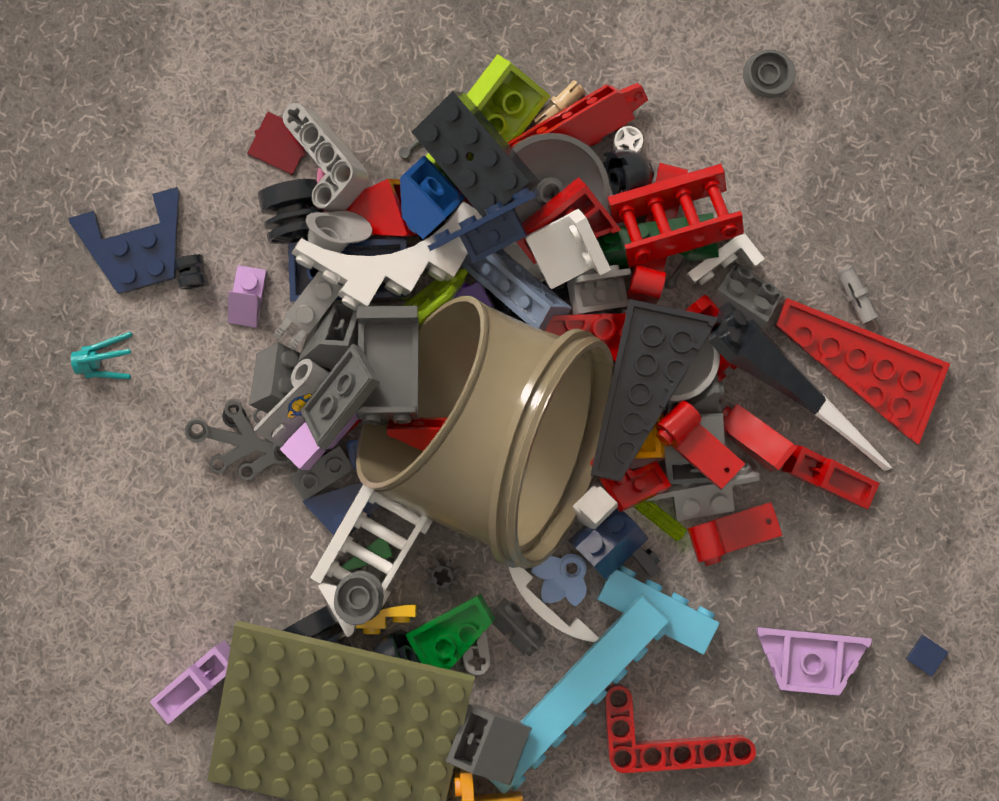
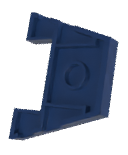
M178 187L152 194L160 223L106 239L102 238L94 211L68 218L69 223L118 294L175 279L176 268L174 260L177 258V226L180 200Z

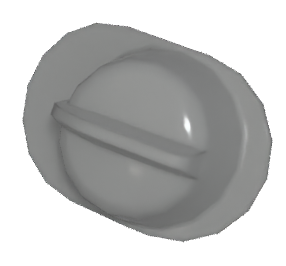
M316 212L306 216V224L309 228L308 242L337 253H341L349 243L367 240L372 233L370 223L364 217L353 212Z

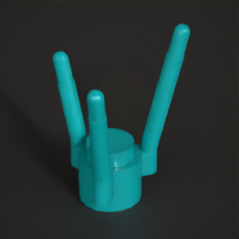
M132 332L112 337L94 345L81 347V351L72 352L71 365L76 375L84 374L86 379L99 377L129 380L131 378L130 374L96 371L95 369L100 368V360L129 355L132 352L130 349L98 354L96 350L130 338L133 335Z

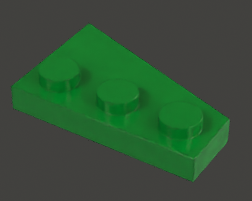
M480 593L409 631L406 637L422 664L450 670L495 621V617Z

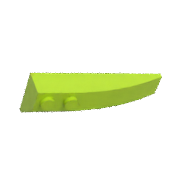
M498 54L467 94L506 142L511 141L524 132L551 96L510 61ZM470 152L467 157L468 160L472 161L474 155ZM428 153L426 157L454 186H456L453 183V181L448 177V175L443 171V169L438 165V163Z

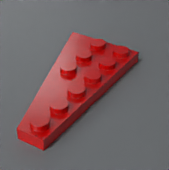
M786 298L775 327L911 442L919 445L950 363Z

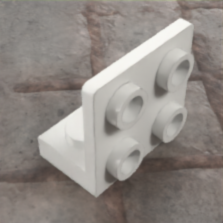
M579 209L527 235L525 238L551 289L592 268L599 275L611 270L587 218Z

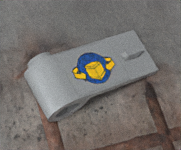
M310 359L300 361L291 374V382L294 388L254 427V431L281 447L306 422L301 409L330 372Z

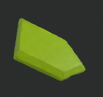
M466 268L458 270L449 281L435 279L402 306L418 307L420 326L438 308L454 299L465 282L468 271Z

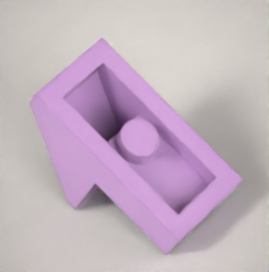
M237 266L233 291H229L228 323L257 328L267 270Z

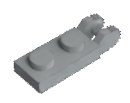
M318 271L285 315L286 318L273 334L274 337L279 339L285 334L291 322L299 326L301 329L289 341L288 347L292 350L296 348L306 333L309 334L337 298V294L342 287V284L339 282L335 285L325 280L321 276L323 273L321 271Z

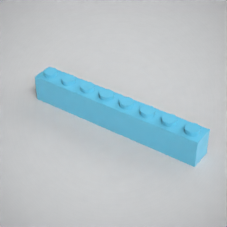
M644 593L625 610L520 721L532 727L511 785L489 779L503 794L510 788L515 791L526 779L523 774L530 767L535 770L545 760L546 755L543 753L551 745L556 748L567 735L564 731L571 724L576 727L585 718L587 713L584 710L591 703L596 706L606 696L608 692L604 689L612 681L617 684L626 675L628 670L625 667L632 660L637 663L647 653L649 649L645 646L653 638L658 641L668 631L669 627L666 624L669 622V617Z

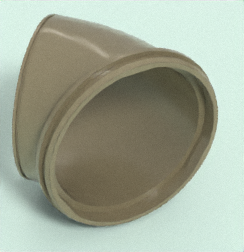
M472 296L454 298L438 308L419 326V418H447V420L424 451L388 436V424L374 426L363 423L356 454V469L361 483L426 518L491 546L495 559L502 565L511 568H530L542 564L554 553L569 532L577 517L573 505L590 489L594 476H591L592 466L590 461L595 457L614 371L613 357L610 349L600 338L582 329H572L559 336L510 317Z

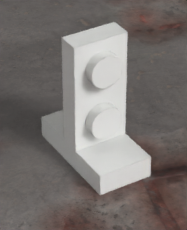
M744 233L743 235L728 239L729 242L718 250V258L704 260L688 272L685 278L691 286L697 282L702 286L715 276L712 272L719 265L726 268L738 258L735 254L736 252L741 255L751 270L758 266L765 258Z

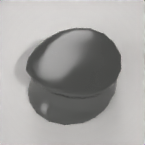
M763 50L752 55L746 61L743 68L745 85L752 92L762 97L776 98L784 94L795 81L796 70L793 61L784 53L776 50Z
M356 571L344 577L337 585L334 595V607L339 618L348 624L359 625L376 617L382 608L384 598L383 588L379 579L366 571Z

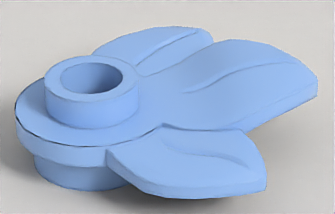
M567 554L561 559L550 556L542 564L533 567L531 572L535 576L544 579L541 589V597L544 603H554L566 597L573 606H577L585 597L587 588L583 577L586 574L587 567L581 556ZM575 563L577 565L576 573L569 574L566 571L567 564Z

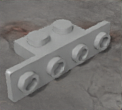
M743 461L745 466L722 490L712 482L671 484L672 486L667 491L646 500V502L673 497L677 522L735 511L732 486L759 481L760 473L754 462Z

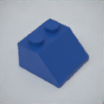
M425 155L400 177L402 218L406 221L409 229L413 233L418 234L422 239L432 232L465 199Z

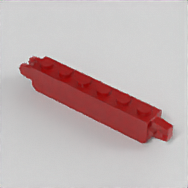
M639 83L621 90L606 84L507 143L512 148L520 141L533 135L560 133L574 137L587 146H593L600 143L604 136L627 126L628 122L635 119L633 112L647 102L648 98ZM465 197L463 201L473 207V205Z

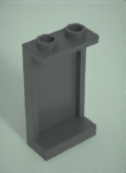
M357 306L358 346L363 350L380 381L355 413L358 420L363 419V423L378 424L381 423V419H393L394 423L407 424L411 423V419H419L418 307Z

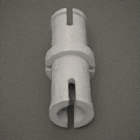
M852 264L836 272L848 295L846 299L848 302L851 301L861 324L879 317L867 295L869 290L867 287H863L854 269V265Z

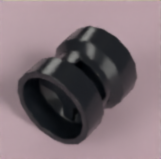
M187 255L174 260L175 268L180 273V278L178 279L179 289L187 290L208 285L207 275L203 273L202 268L205 264L203 255Z

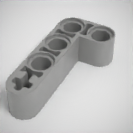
M299 103L290 104L283 113L285 126L325 173V176L313 189L312 201L314 205L329 212L347 210L366 188L369 181L367 170L316 111Z

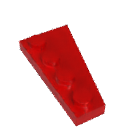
M626 313L553 315L545 331L559 336L572 329H582L591 332L608 346L613 362H616Z

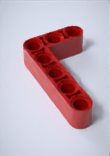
M659 163L654 183L687 174L688 169ZM680 205L664 209L667 219L677 218ZM653 213L646 215L645 223L655 221ZM667 257L644 265L634 266L630 288L627 292L628 300L632 299L651 304L658 302L665 282L666 272H664Z
M612 684L606 689L608 693L604 697L608 758L613 769L619 773L746 765L752 762L756 756L755 745L744 735L636 742L633 700L630 691L622 684ZM616 690H622L626 694V700L622 705L617 706L610 702V696ZM624 720L628 723V730L625 734L616 735L613 733L612 726L616 721ZM740 742L747 743V753L742 757H736L734 755L735 745ZM710 744L717 745L719 749L717 756L713 759L704 757V750ZM681 746L687 747L689 749L687 759L677 761L674 758L675 750ZM651 748H655L660 752L659 759L654 763H648L644 759V754ZM621 750L630 753V760L625 765H618L614 761L616 753Z

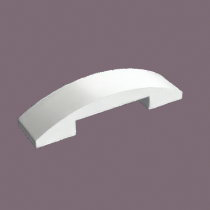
M509 567L519 592L531 608L545 621L575 638L590 642H596L599 639L577 617L569 625L566 624L526 587L533 577L524 568Z

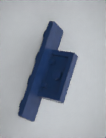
M527 187L512 195L514 201L506 206H503L500 201L485 209L487 215L479 220L473 215L458 223L461 229L452 234L449 229L438 233L432 237L435 242L427 247L429 251H432L460 237L472 262L475 263L528 235L514 208L539 196L540 193L538 189L530 193Z

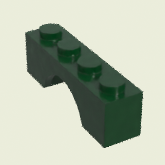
M713 213L698 215L700 222L713 219L714 215ZM686 217L668 219L672 231L689 226ZM655 221L638 224L643 239L660 234ZM620 226L621 230L615 233L610 232L597 237V241L609 266L619 265L620 270L629 268L624 245L631 243L626 226ZM715 242L679 254L686 257L690 262L718 258V244Z

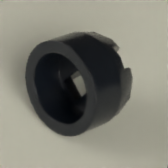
M235 403L228 406L230 412V408H236V412L239 410V406ZM242 407V412H243V414H244L245 417H246V411H245V409ZM224 408L222 414L224 423L231 428H237L232 417L227 416Z

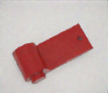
M680 400L655 425L657 430L656 437L664 445L672 446L716 487L722 490L745 466V463L701 425L702 418L691 404Z
M772 502L687 528L697 561H704L705 566L721 562V556L728 552L783 536Z

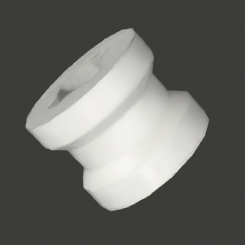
M625 126L619 129L615 134L613 151L628 149L623 146L625 145L629 149L640 153L643 144L641 132L632 126Z

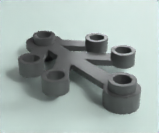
M232 398L225 403V413L227 416L232 417L241 434L208 426V423L199 417H194L186 423L185 435L191 442L199 443L208 438L237 446L223 455L215 454L211 457L209 466L214 473L224 472L227 466L255 450L266 454L254 462L244 461L239 465L238 475L243 480L253 479L256 473L273 463L280 466L292 463L286 455H280L277 452L280 446L257 437L243 414L242 403L238 399ZM232 403L239 406V410L235 413L228 410V406ZM256 408L253 412V418L258 424L261 420L256 415L261 410ZM194 424H200L203 430L200 433H194L191 427ZM221 459L224 465L221 468H215L213 461ZM249 466L253 472L251 475L246 476L241 472L242 468Z

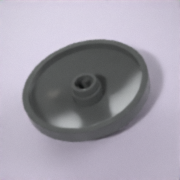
M542 133L530 136L512 147L540 181L530 191L531 193L538 189L540 195L514 208L521 222H524L578 177L589 187L607 211L609 205L607 197L610 196L608 175L600 158L585 143L565 134Z

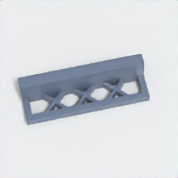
M503 249L475 263L472 262L467 253L461 264L462 268H466L469 274L527 324L544 331L553 315H568L572 308Z

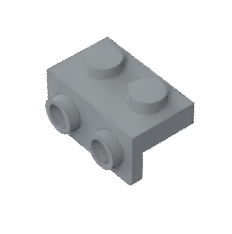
M619 265L610 266V271L602 275L595 273L594 268L567 281L573 315L627 307L628 299L623 277L631 274L630 268L620 270Z

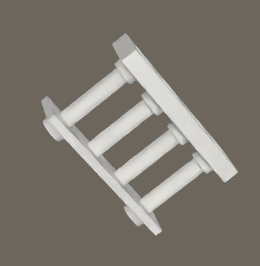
M363 485L310 578L321 583L326 575L330 578L333 575L342 580L348 574H351L350 571L339 566L340 562L335 560L339 551L343 553L347 551L387 574L381 584L384 594V605L391 593L386 588L419 532L425 534L433 520ZM368 502L371 504L376 502L416 525L408 540L367 517L368 513L363 511ZM353 527L358 529L362 527L400 549L401 552L394 564L352 541L354 538L349 536Z

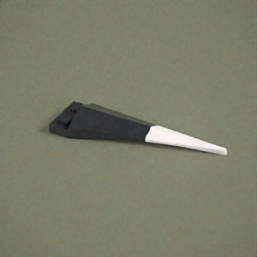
M730 302L720 307L717 315L718 321L712 329L708 342L729 363L762 380L809 410L854 444L884 471L892 468L753 319L748 322L744 314L737 310Z

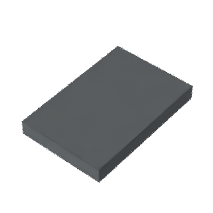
M355 344L350 346L301 409V413L317 446L325 450L380 383L363 350Z

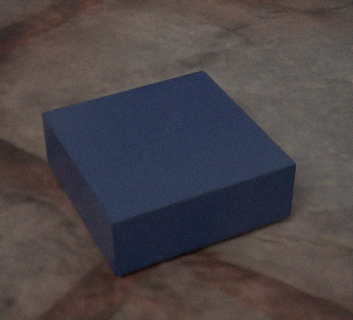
M921 635L906 657V660L932 677L948 652L926 636Z

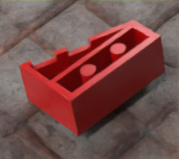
M579 177L522 222L529 235L579 209L587 218L596 238L621 230L589 187ZM526 237L516 241L531 262L536 264L537 261L525 239Z

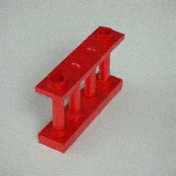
M722 164L607 197L611 217L616 224L624 221L631 243L624 245L629 268L744 234L741 211L729 214L721 194L727 191L725 171ZM709 196L717 218L700 222L692 201ZM681 205L689 226L672 231L664 209ZM653 213L660 234L643 239L635 218Z

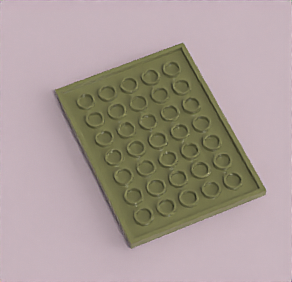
M237 620L233 630L207 781L291 801H446L454 765L446 762L459 727L464 725L475 676Z

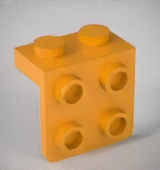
M461 768L460 773L455 774L456 796H462V801H523L521 791L506 792L505 794L474 795L473 774Z

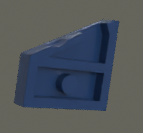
M360 482L304 500L303 503L335 535L363 484ZM368 502L363 511L368 513L367 517H370L381 505L376 502L374 504ZM353 527L349 536L357 529L356 527Z

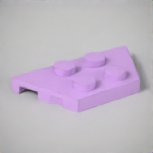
M756 627V633L780 690L840 696L849 676L854 673L859 664L858 661L872 642L871 638Z

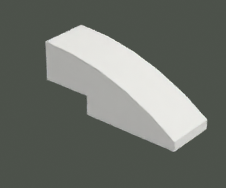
M595 486L591 487L573 505L578 520L591 529H596L618 507L617 502L601 486L598 488Z

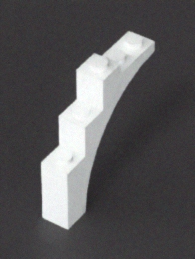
M463 201L456 207L445 224L432 236L413 247L392 254L377 256L345 255L323 249L302 238L291 254L297 257L295 260L308 269H311L313 266L323 272L321 276L335 285L338 282L341 283L342 287L337 294L343 298L341 302L347 307L357 310V306L369 305L382 282L386 284L385 288L391 293L398 296L402 293L406 296L412 291L424 268L428 269L430 276L439 281L444 279L449 281L452 279L468 253L460 237L432 251H429L427 246L435 242L432 237L438 233L449 229L452 234L461 229L458 223L475 215L477 220L482 218V216L475 208Z

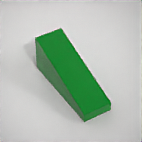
M378 538L366 547V549L383 559L393 556L390 544L381 538ZM354 556L341 567L350 571L368 565V563Z

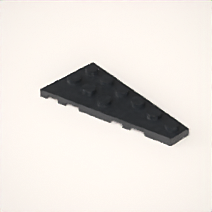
M629 299L591 476L617 482L622 481L718 321V317Z

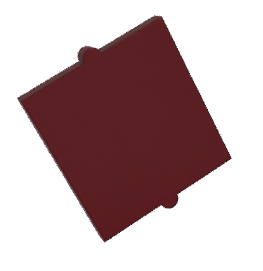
M267 111L259 130L254 132L256 136L247 154L293 175L301 157L306 156L305 149L285 126L283 118Z

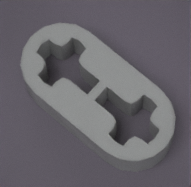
M486 630L477 639L478 645H472L463 655L465 668L473 675L484 674L490 666ZM477 648L480 658L486 659V663L481 664L480 670H476L474 665H469V660H472L474 656L473 649Z

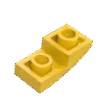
M417 604L384 608L372 620L356 625V628H363V634H380V629L387 628V617H392V622H410V617L417 616Z

